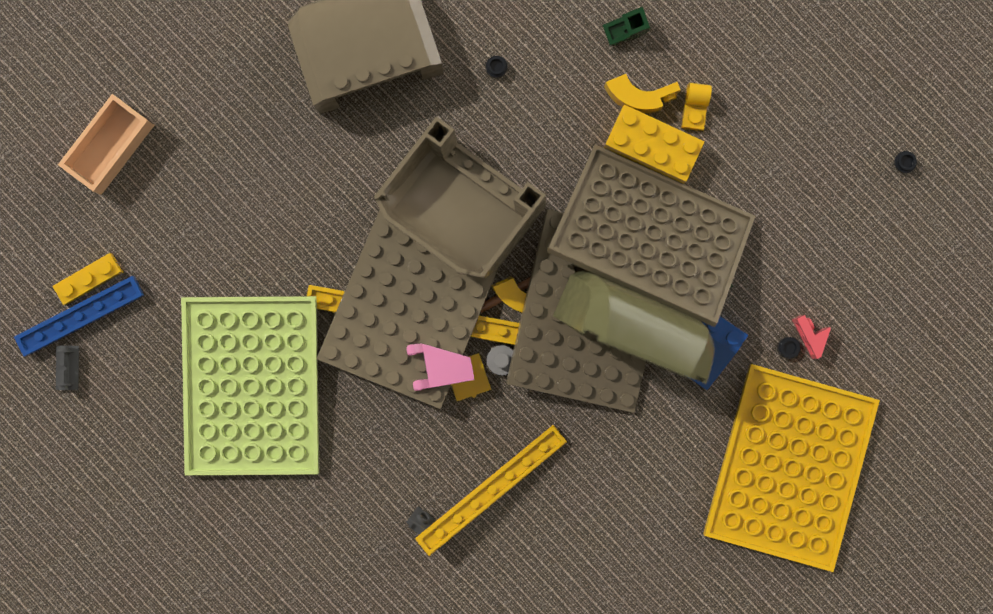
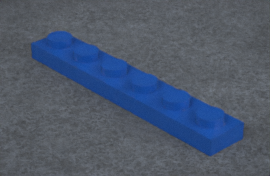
M131 276L14 336V339L23 356L27 357L145 295L135 276Z

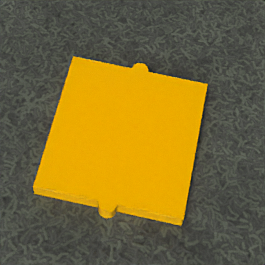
M479 353L469 356L474 380L451 384L457 401L471 396L475 398L477 394L491 390Z

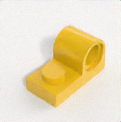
M687 84L681 128L698 131L704 130L707 107L711 99V85Z

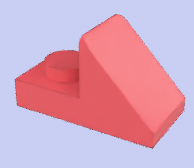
M801 315L792 319L811 358H820L831 327H825L814 333L815 327L809 317L806 318L805 315Z

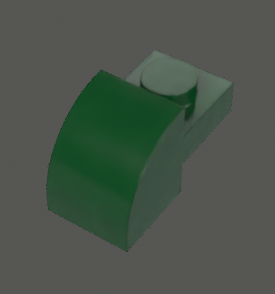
M643 6L603 25L611 47L629 39L634 40L651 29Z

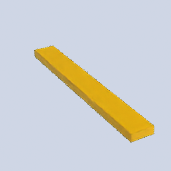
M552 425L419 534L415 540L427 555L430 556L567 443V441L556 427Z

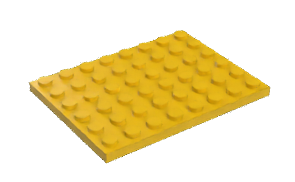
M749 364L703 535L834 572L880 400Z

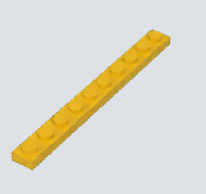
M309 285L307 296H317V309L336 313L345 291ZM479 316L471 337L515 345L520 323Z

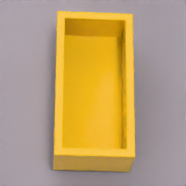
M623 105L604 149L684 184L705 141L627 105Z

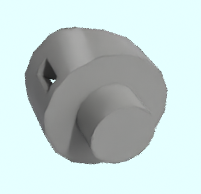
M504 345L492 348L487 356L489 369L498 375L508 374L513 350Z

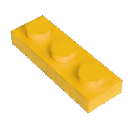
M108 253L52 287L62 304L68 305L123 273L114 255Z

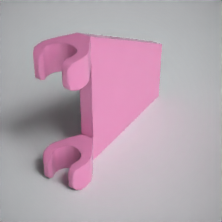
M422 343L407 346L406 350L409 356L420 353L424 354L428 379L413 382L414 391L474 380L470 357Z

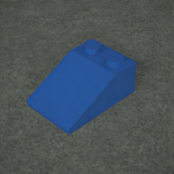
M721 316L715 327L702 322L709 330L714 342L713 363L706 384L696 379L691 380L706 390L710 388L748 336Z

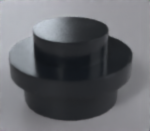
M501 56L490 57L486 62L488 75L493 78L504 76L507 72L506 60Z
M909 151L900 152L894 159V166L901 173H909L917 165L915 155Z

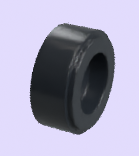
M785 337L778 342L777 351L781 357L793 359L799 355L801 345L796 338Z

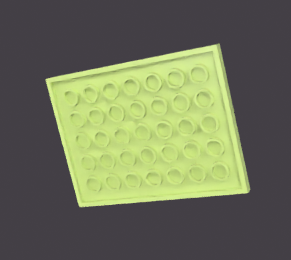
M317 296L181 297L185 475L319 474Z

